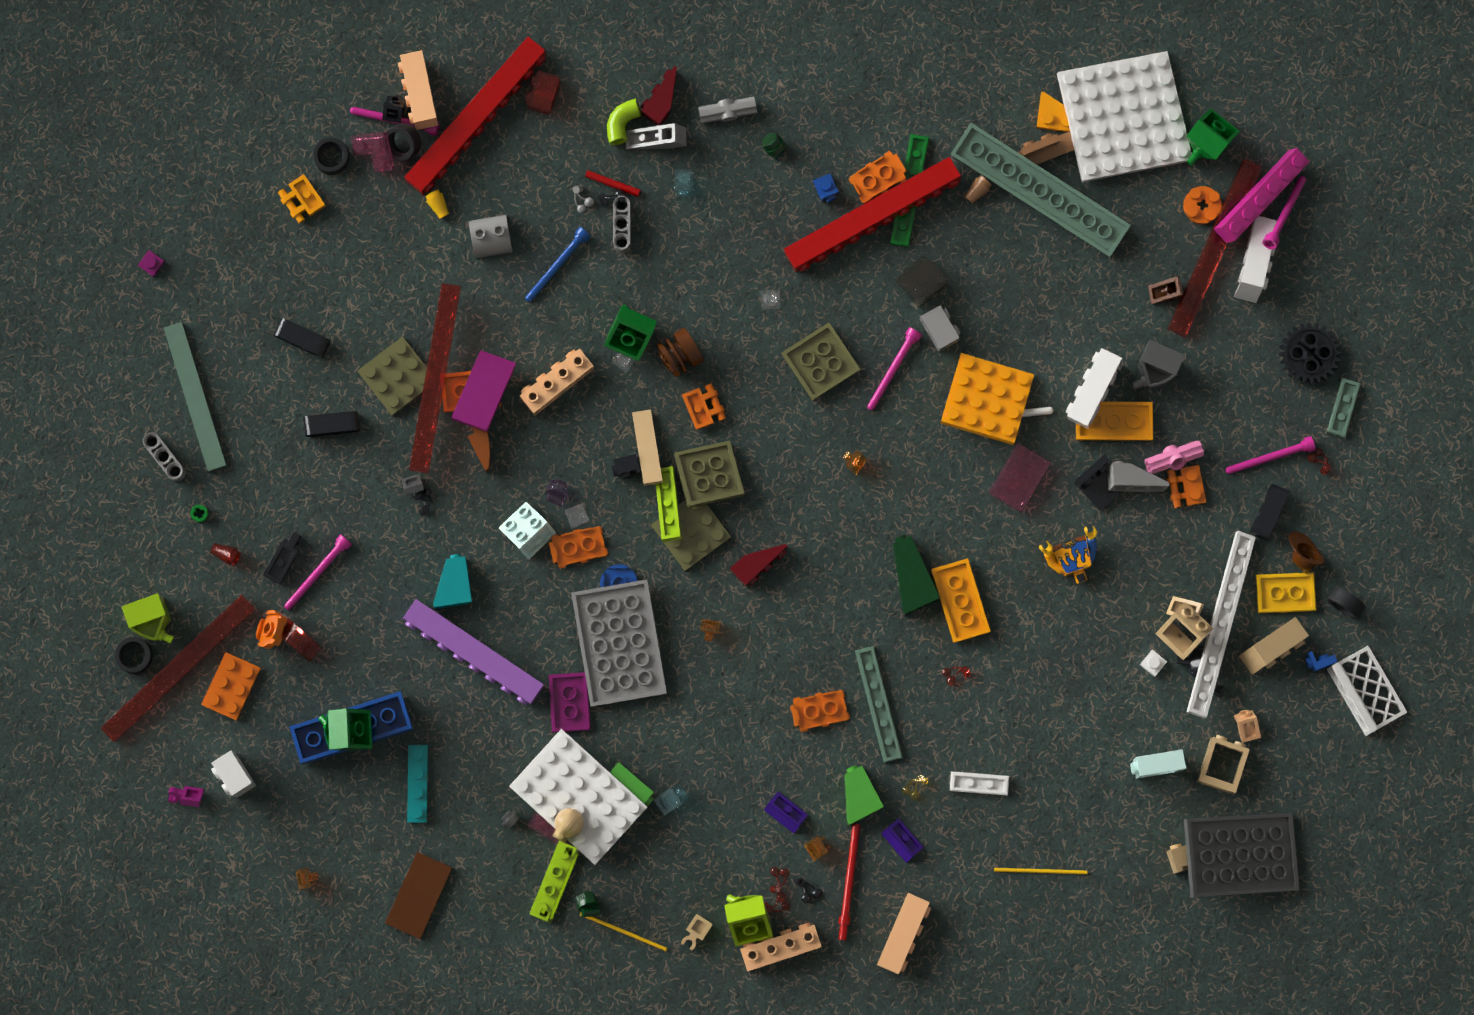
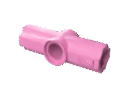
M1199 440L1180 447L1170 445L1163 450V453L1145 459L1146 469L1151 474L1168 468L1179 470L1186 462L1204 456V450Z

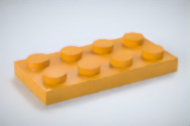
M1100 402V409L1089 429L1076 424V441H1152L1153 402Z
M968 558L931 569L953 643L990 633L991 631Z

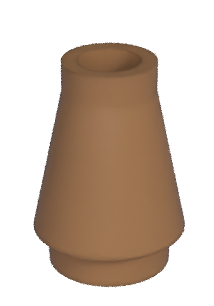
M980 175L979 178H975L965 197L973 204L977 199L990 191L989 188L992 185Z

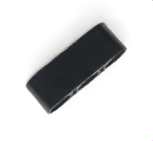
M285 318L280 319L273 334L278 339L319 358H323L331 342L329 339Z
M357 411L303 417L305 437L347 434L360 431L359 413Z
M1273 483L1271 484L1251 527L1250 534L1266 541L1269 539L1290 491Z

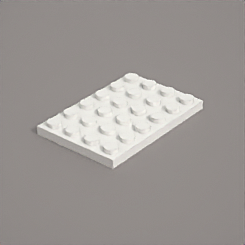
M562 729L509 786L554 828L555 818L561 810L567 808L578 810L584 818V827L579 835L567 840L578 848L594 865L599 862L648 808Z

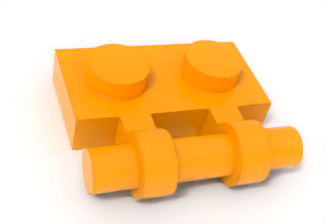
M304 174L288 184L292 190L287 194L284 189L278 192L281 202L288 207L291 212L290 215L299 224L305 221V218L302 216L304 211H307L309 216H312L326 206ZM295 197H297L301 203V205L298 207H296V205L292 201Z

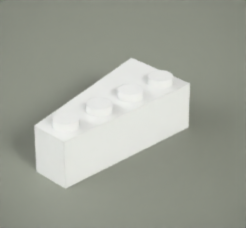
M1258 216L1253 221L1247 244L1248 249L1243 260L1244 266L1239 275V286L1235 291L1234 298L1256 303L1262 289L1266 290L1269 279L1265 277L1266 273H1270L1272 262L1269 260L1270 256H1274L1275 249L1266 248L1262 241L1266 234L1272 232L1277 220Z
M1101 348L1100 352L1096 351L1091 361L1094 364L1091 369L1086 370L1083 376L1085 381L1082 386H1078L1074 394L1076 399L1074 403L1070 402L1066 410L1068 420L1087 429L1091 426L1100 409V402H1103L1108 394V386L1113 385L1118 373L1116 370L1120 371L1123 367L1121 357Z

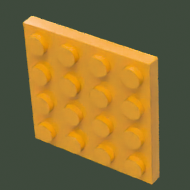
M961 353L940 424L1014 445L1034 374Z

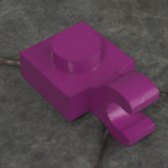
M184 786L182 790L170 787L168 802L177 803L180 801V805L199 807L204 795V789Z

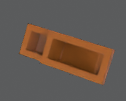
M471 427L474 433L467 437L487 473L490 471L491 463L488 432Z

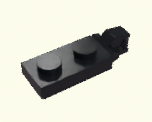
M293 532L289 540L285 538L280 543L263 576L281 585L299 553L300 546L297 544L302 537L301 535Z

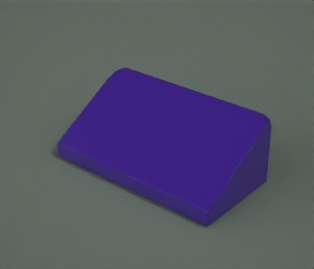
M780 792L775 794L764 809L765 812L792 833H795L808 817L807 813Z
M899 818L881 833L906 863L924 848Z

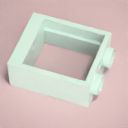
M1183 749L1139 756L1130 763L1132 775H1136V779L1181 772L1186 769Z

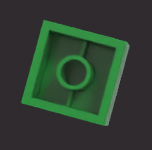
M1210 108L1186 136L1193 149L1187 163L1193 166L1201 158L1216 160L1230 146L1240 131Z
M626 304L622 305L608 332L604 346L639 361L653 334L657 321L629 309Z
M349 708L329 710L327 717L324 714L319 717L318 720L325 729L324 734L329 750L358 751L372 749L371 710Z

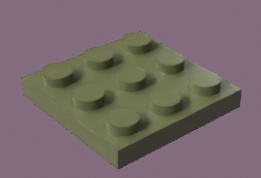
M829 322L781 353L812 401L860 371L859 366Z
M403 336L357 370L391 416H394L438 382Z
M730 441L674 453L688 508L744 496Z
M684 500L678 505L682 539L663 543L682 569L687 571L731 539V536L707 504L688 508L687 502ZM658 519L651 524V527L661 539L660 520Z

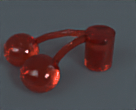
M1317 448L1314 451L1315 454L1308 455L1307 460L1310 463L1316 461L1323 463L1324 466L1320 471L1323 475H1326L1331 470V465L1328 464V459L1323 454V450ZM1323 455L1326 459V463L1322 460H1318L1317 456Z
M956 666L942 670V674L947 677L946 683L950 686L955 684V677L958 673L962 672L964 677H969L971 674L967 666L962 668ZM951 669H961L954 675V677L949 676Z
M772 867L770 874L776 877L778 885L771 886L770 892L779 893L787 880L789 870L786 868L781 870V875L785 877V880L780 885L778 878L780 869Z
M782 892L777 894V902L774 906L771 907L768 902H764L767 912H781L790 909V904L784 902L786 895ZM778 902H784L782 904L783 909L773 910Z

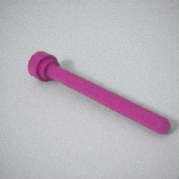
M357 107L350 109V113L353 115L382 120L383 113ZM403 117L401 123H406L415 127L414 124L410 123L409 118ZM438 121V126L425 128V132H428L429 135L437 136L440 121Z
M1304 176L1298 179L1272 232L1265 235L1262 243L1266 248L1271 250L1277 248L1280 242L1278 235L1306 182Z
M910 327L906 331V341L868 404L869 410L875 409L910 347L921 338L922 334Z
M1309 436L1303 438L1300 444L1226 468V473L1232 474L1300 451H1307L1308 453L1316 451L1313 438Z
M340 534L336 539V546L285 603V609L290 610L341 551L344 552L345 549L348 550L352 543Z

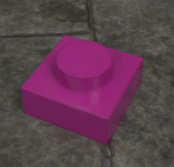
M148 250L139 262L138 267L154 277L165 261Z

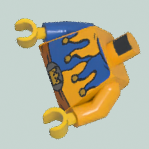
M1093 526L1094 529L1091 533H1088L1087 527L1084 528L1086 536L1084 535L1056 546H1052L1046 541L1048 544L1046 549L1039 545V549L1044 553L1048 566L1065 577L1073 574L1077 584L1087 581L1084 570L1091 567V563L1095 561L1097 551V530L1095 526Z

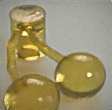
M919 775L917 779L911 780L907 786L902 788L903 794L908 795L910 793L912 800H918L920 794L917 791V785L919 782L923 785L927 784L928 779L923 775ZM917 781L915 790L910 793L909 784Z

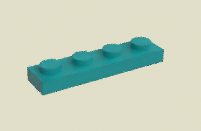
M408 745L407 823H427L428 745Z

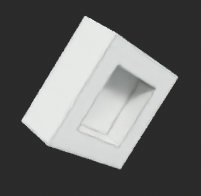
M1151 650L1140 666L1155 677L1167 661Z

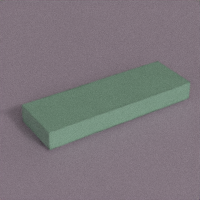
M1345 378L1341 379L1326 433L1341 438L1346 437L1361 383Z

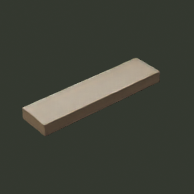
M651 409L632 412L644 486L663 483Z

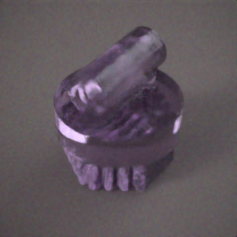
M560 479L551 480L546 489V500L561 507L567 498V483Z

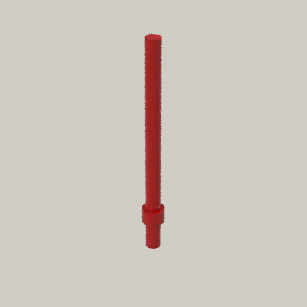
M860 824L852 825L842 913L839 916L838 922L840 924L838 940L846 941L847 928L851 920L849 912Z

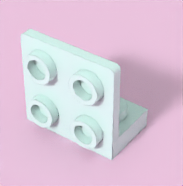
M527 502L499 527L528 559L536 554L551 539L552 535L557 534L550 524Z

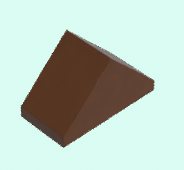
M1180 276L1148 286L1151 304L1180 300L1183 296Z

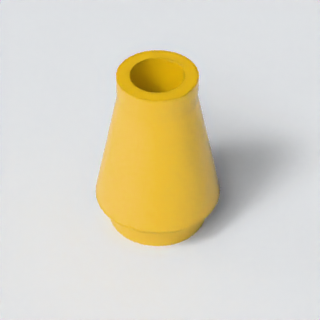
M439 189L425 196L427 204L437 214L439 219L449 214L443 193H440Z

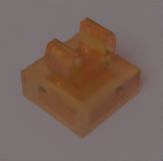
M857 450L853 455L846 451L842 457L847 462L846 467L855 475L858 474L867 461L865 456Z
M702 619L700 631L705 632L704 640L712 641L713 633L719 634L721 622Z
M816 836L804 844L813 861L828 853L827 850L831 847L830 845L825 847L822 843V840L825 839L824 836L820 838Z
M308 868L296 871L299 890L311 887L310 882L319 880L318 873H309Z

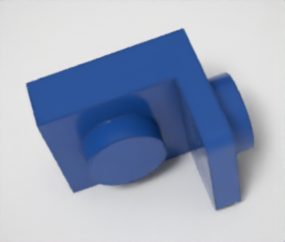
M831 174L813 180L821 202L826 201L830 203L837 199L839 190L836 188Z
M1312 651L1307 653V658H1305L1308 668L1312 669L1313 672L1337 663L1335 655L1329 657L1328 654L1318 657V661H1316Z

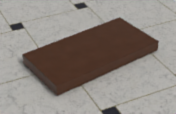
M417 852L385 924L421 939L452 871V867Z

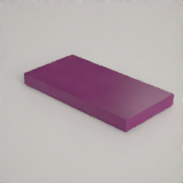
M480 350L453 412L452 420L488 432L514 372L516 363Z

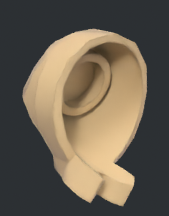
M573 808L561 810L555 818L553 837L566 843L568 838L579 835L584 827L582 814Z

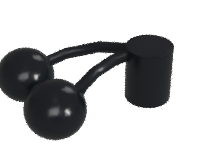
M617 190L613 195L600 194L598 198L601 206L608 204L607 199L615 200V198L610 197H626L622 190ZM619 197L618 201L625 202V197Z
M428 488L423 493L419 491L413 494L414 499H420L424 503V506L419 510V514L422 516L429 512L432 500L430 496L432 491ZM423 494L430 498L428 505L422 499Z
M803 878L795 879L794 883L802 886L804 889V894L801 896L802 902H810L811 895L813 898L821 897L822 891L820 889H815L810 883L804 882ZM803 884H808L814 889L811 895L806 893Z

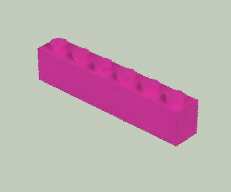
M1298 148L1288 150L1214 230L1226 243L1235 241L1310 161Z

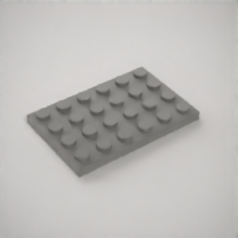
M641 580L572 592L590 706L667 694L648 581Z

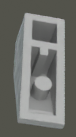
M676 123L626 131L628 139L626 141L627 150L671 149L686 146V127Z
M1115 461L1106 469L1108 491L1164 492L1169 487V482L1131 463Z

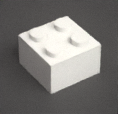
M229 751L211 763L214 767L211 770L217 779L223 781L224 784L221 786L227 795L238 798L256 786L235 752Z

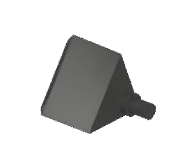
M1149 340L1137 365L1142 377H1140V380L1132 382L1133 389L1135 390L1140 387L1158 388L1171 383L1177 375L1185 355Z

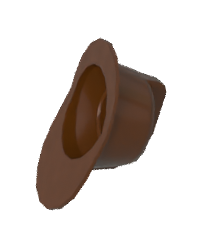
M1297 531L1290 533L1289 541L1294 549L1292 561L1304 573H1309L1316 565L1324 563L1323 556L1309 537Z

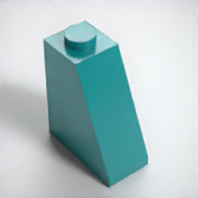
M462 554L450 555V559H446L433 602L434 609L473 604L467 559L465 556L462 557Z

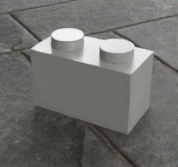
M941 305L920 316V321L938 352L958 342L960 335L957 326H952L949 321L951 318L946 308L942 309Z

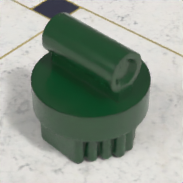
M777 133L767 134L762 140L765 152L775 160L787 149L785 141Z
M592 891L583 892L576 897L578 911L582 917L600 915L598 908L600 904Z

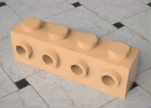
M422 50L400 55L401 62L398 63L400 74L404 73L405 79H401L403 90L408 92L405 100L407 107H411L412 113H408L410 123L415 125L416 130L438 126Z
M580 348L577 351L575 349L570 351L563 362H556L551 367L552 370L549 373L541 374L536 378L537 382L532 386L527 385L521 390L520 399L534 416L594 370L593 364Z
M910 893L907 894L877 966L895 974L905 971L908 961H905L908 953L912 954L916 944L913 943L915 935L920 936L923 925H921L923 917L927 918L931 907H928L930 902Z
M805 923L798 926L799 930L792 932L790 928L781 931V936L765 939L757 944L753 942L743 945L744 948H741L740 951L747 972L821 948L815 925L810 926V923Z

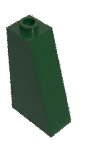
M902 535L896 538V542L893 543L904 616L940 599L911 535L908 537Z

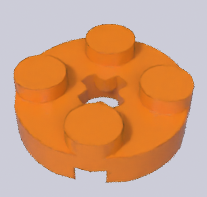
M1206 186L1192 188L1183 202V210L1187 217L1193 223L1205 225L1214 221L1219 216L1222 208L1219 193ZM1205 201L1208 207L1200 210V206H1197V203Z
M269 610L266 613L268 616L266 619L262 618L256 631V639L260 641L257 644L266 649L281 644V635L287 623V618L275 610Z

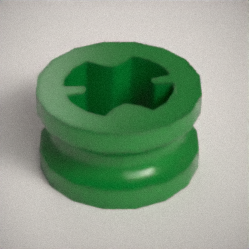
M195 505L190 512L192 519L198 523L206 521L209 516L207 508L203 505ZM197 509L205 512V514H202V518L195 516Z

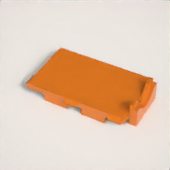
M888 151L884 154L885 156L880 157L873 163H868L864 168L849 177L848 180L851 185H854L862 203L868 202L877 195L887 192V189L897 183H902L906 180L905 174L908 171L898 154L893 155L892 152Z
M602 527L577 529L559 536L558 534L552 535V542H549L548 545L553 564H558V567L561 569L565 568L566 565L579 562L582 564L588 562L587 560L607 556L608 550L605 548Z
M844 690L823 694L822 692L816 693L814 696L802 699L800 697L793 698L794 705L790 706V710L793 716L794 727L799 726V730L805 732L810 728L827 727L829 724L849 720V712H847L843 698L845 697Z

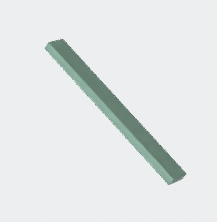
M180 322L164 327L207 470L211 472L226 467L225 458L183 323Z

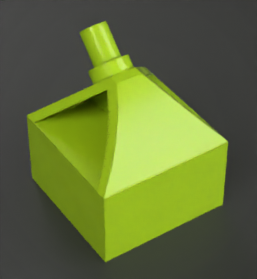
M157 593L121 606L128 627L133 632L148 640H164L170 644L173 642L174 636L167 634L165 631L171 617L164 597Z
M731 894L727 896L726 901L729 903L724 906L727 923L735 947L773 938L770 918L762 896L735 897Z

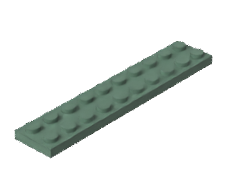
M970 123L950 154L1108 257H1111L1131 226L973 123Z

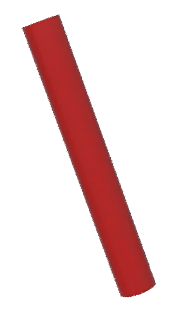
M587 170L585 175L586 178L637 197L641 191Z

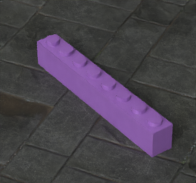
M415 599L403 617L407 621L405 623L407 627L412 630L417 628L422 631V637L428 641H431V639L438 642L437 647L445 652L450 650L454 653L453 657L461 663L465 660L470 664L469 668L476 673L481 671L486 674L484 678L489 682L501 684L500 689L510 695L511 692L518 696L517 700L522 704L527 705L529 703L532 705L544 688V684L417 599Z

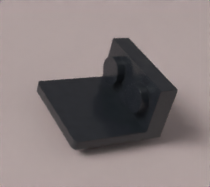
M1105 454L1074 482L1098 510H1102L1122 492L1108 491L1106 469L1110 465L1108 464L1109 459Z

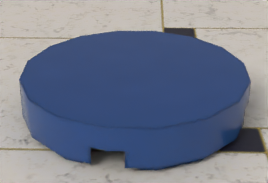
M613 565L602 574L600 587L638 581L637 575L626 565Z

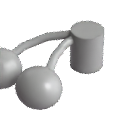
M577 185L573 187V192L575 193L574 200L577 206L576 194L585 200V206L579 205L577 207V211L582 213L586 210V207L593 206L594 200L591 197L583 198L580 196L579 193L583 191V187Z

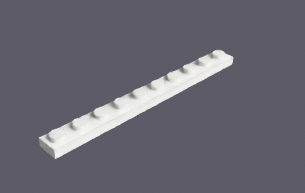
M1240 531L1235 533L1210 624L1214 629L1207 635L1187 713L1206 718L1208 715L1255 536Z

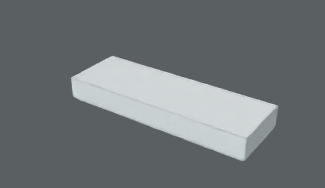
M951 771L950 791L1008 796L1009 776Z

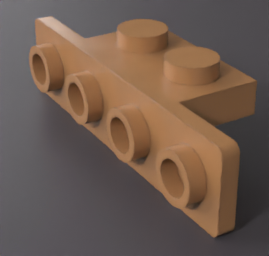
M1069 131L1059 136L1057 134L1052 136L1051 133L1046 134L1038 142L1031 140L1024 143V147L1018 153L1037 165L1074 150L1071 133Z

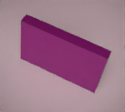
M585 672L549 675L552 733H558L561 729L565 732L591 730L589 694Z

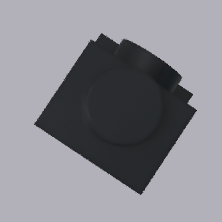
M398 95L387 96L383 105L382 120L401 123L405 113L406 100ZM389 111L397 112L398 115L389 114Z
M636 454L614 459L615 465L611 466L614 477L622 476V479L632 477L635 472H637V476L641 475Z

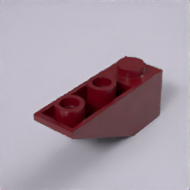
M676 66L665 72L663 82L654 87L651 98L646 99L640 107L642 108L641 115L657 126L662 125L671 113L677 75Z
M783 544L744 555L730 568V571L745 587L748 585L753 586L760 579L758 577L759 574L762 572L767 573L774 566L772 562L776 558L780 560L787 554L786 549L788 545Z

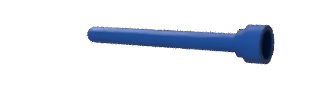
M581 227L575 231V239L526 295V301L531 302L579 244H583L584 241L587 242L590 239L591 235Z

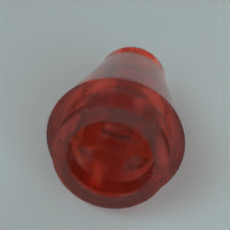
M214 543L211 548V554L229 566H235L241 556V552L235 547Z

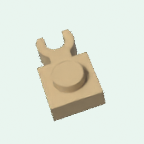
M696 914L686 929L690 935L684 937L681 944L684 945L686 940H691L692 946L690 950H693L696 947V939L703 940L713 924Z

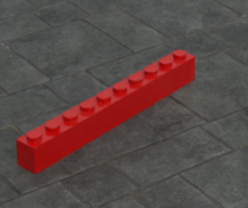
M528 36L404 177L405 181L421 195L429 193L435 186L433 183L438 178L442 179L445 176L447 167L450 164L454 165L458 161L462 150L466 151L472 144L471 140L475 136L481 135L484 131L483 126L495 119L498 109H503L508 104V98L512 93L515 95L522 87L520 84L524 80L527 81L531 78L534 68L537 65L540 67L544 63L546 51Z
M948 157L784 248V253L794 271L798 272L800 270V272H803L810 268V264L825 260L827 258L826 255L832 252L834 254L838 253L843 249L844 245L856 243L862 235L872 234L880 225L886 226L890 224L896 216L902 217L906 215L912 207H920L926 203L927 199L940 196L943 190L959 185V181H961V175L951 158Z

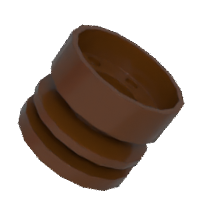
M684 327L673 333L675 343H672L667 337L664 339L667 345L666 348L661 342L656 343L663 364L675 378L680 376L678 367H680L683 373L687 372L684 363L688 362L694 368L704 362L698 347Z

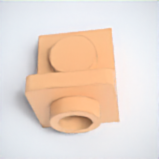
M1243 710L1239 714L1234 715L1242 743L1261 738L1257 716L1252 710Z

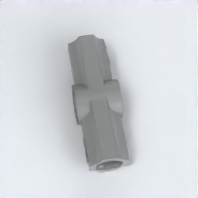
M754 97L738 100L724 99L717 104L698 107L701 124L720 120L728 122L736 120L741 116L757 114Z

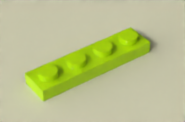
M673 466L661 468L663 483L656 484L661 539L663 542L682 539L675 471Z

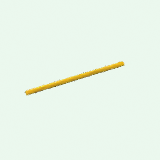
M994 868V872L1087 874V871Z
M585 917L589 920L597 922L601 925L609 927L613 930L621 932L625 935H628L632 938L640 940L661 950L666 951L667 947L659 945L655 942L647 940L643 937L635 935L631 932L623 930L619 927H616L595 917Z

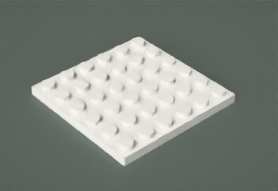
M1168 51L1057 73L1082 182L1184 163L1191 157V149L1186 137L1187 132Z

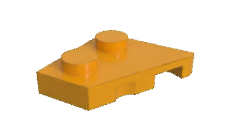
M1041 92L1036 128L1069 132V123L1064 105L1047 93Z

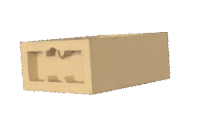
M1184 602L1156 632V635L1184 660L1214 628L1188 603ZM1176 618L1197 637L1194 642L1173 624Z
M1216 735V738H1210L1197 782L1235 794L1250 749L1245 748L1246 744L1235 741L1233 744L1227 742L1228 738ZM1215 744L1242 753L1232 784L1206 775Z

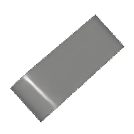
M618 196L613 202V245L618 253L623 254L628 252L631 246V206L629 199L625 197L624 203L627 204V207L624 210H619L617 205L621 202L618 201V198L625 196ZM625 221L627 226L620 229L617 227V223ZM623 239L627 242L625 247L617 246L619 240Z
M156 433L146 434L143 438V444L172 481H182L185 478L186 472L180 462ZM157 438V444L150 447L148 445L149 440ZM163 453H168V460L165 462L160 461V456ZM180 468V474L173 477L171 475L172 470Z

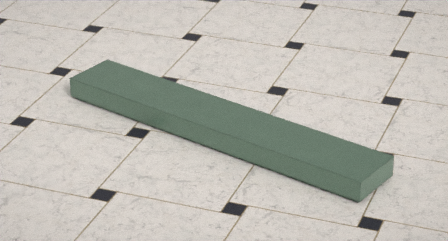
M874 646L855 650L883 762L902 759Z

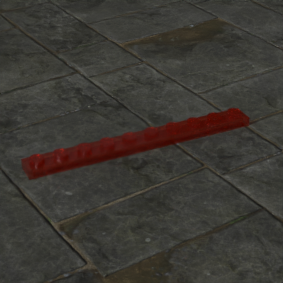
M1244 159L1240 165L1169 324L1168 330L1183 338L1188 335L1228 245L1214 228L1253 188L1262 167L1247 159Z
M444 283L441 285L409 471L429 474L461 286Z
M241 594L100 729L115 743L243 622L255 608Z

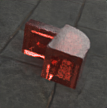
M289 618L287 619L281 635L282 639L310 662L322 647Z

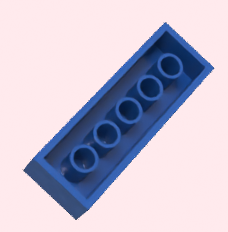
M401 691L349 707V709L371 710L372 743L414 730ZM319 717L289 726L299 761L302 765L346 752V750H329L324 734L325 729L318 720Z

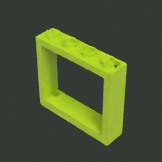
M558 841L529 913L531 916L551 924L580 853L578 848Z

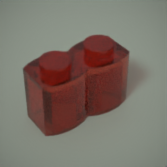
M538 71V74L532 78V92H528L525 103L528 104V109L550 115L560 86L561 77Z

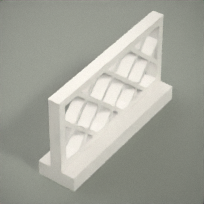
M1369 646L1327 668L1328 673L1365 736L1407 713ZM1366 652L1369 657L1368 665L1359 662L1360 654ZM1346 662L1354 664L1352 674L1346 672L1342 664ZM1357 666L1367 668L1365 678L1355 675ZM1370 669L1377 671L1379 674L1378 682L1368 679ZM1355 678L1364 681L1362 690L1355 689L1353 685ZM1367 682L1377 685L1375 694L1365 692ZM1380 686L1387 688L1389 691L1388 698L1378 696ZM1364 695L1374 698L1372 707L1365 706L1363 702ZM1377 699L1387 702L1385 711L1375 709ZM1390 703L1397 705L1400 710L1398 714L1388 713ZM1374 712L1383 714L1382 723L1376 725L1373 719Z

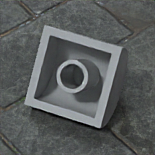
M506 215L469 221L475 259L513 252Z

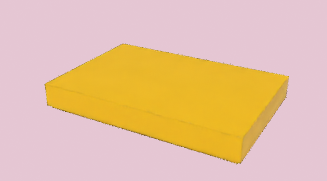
M1314 572L1256 575L1258 614L1316 611Z

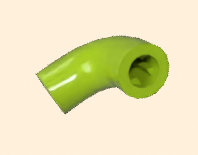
M636 98L620 104L610 114L607 122V137L610 145L615 146L625 143L628 140L625 131L626 124L630 120L642 116Z

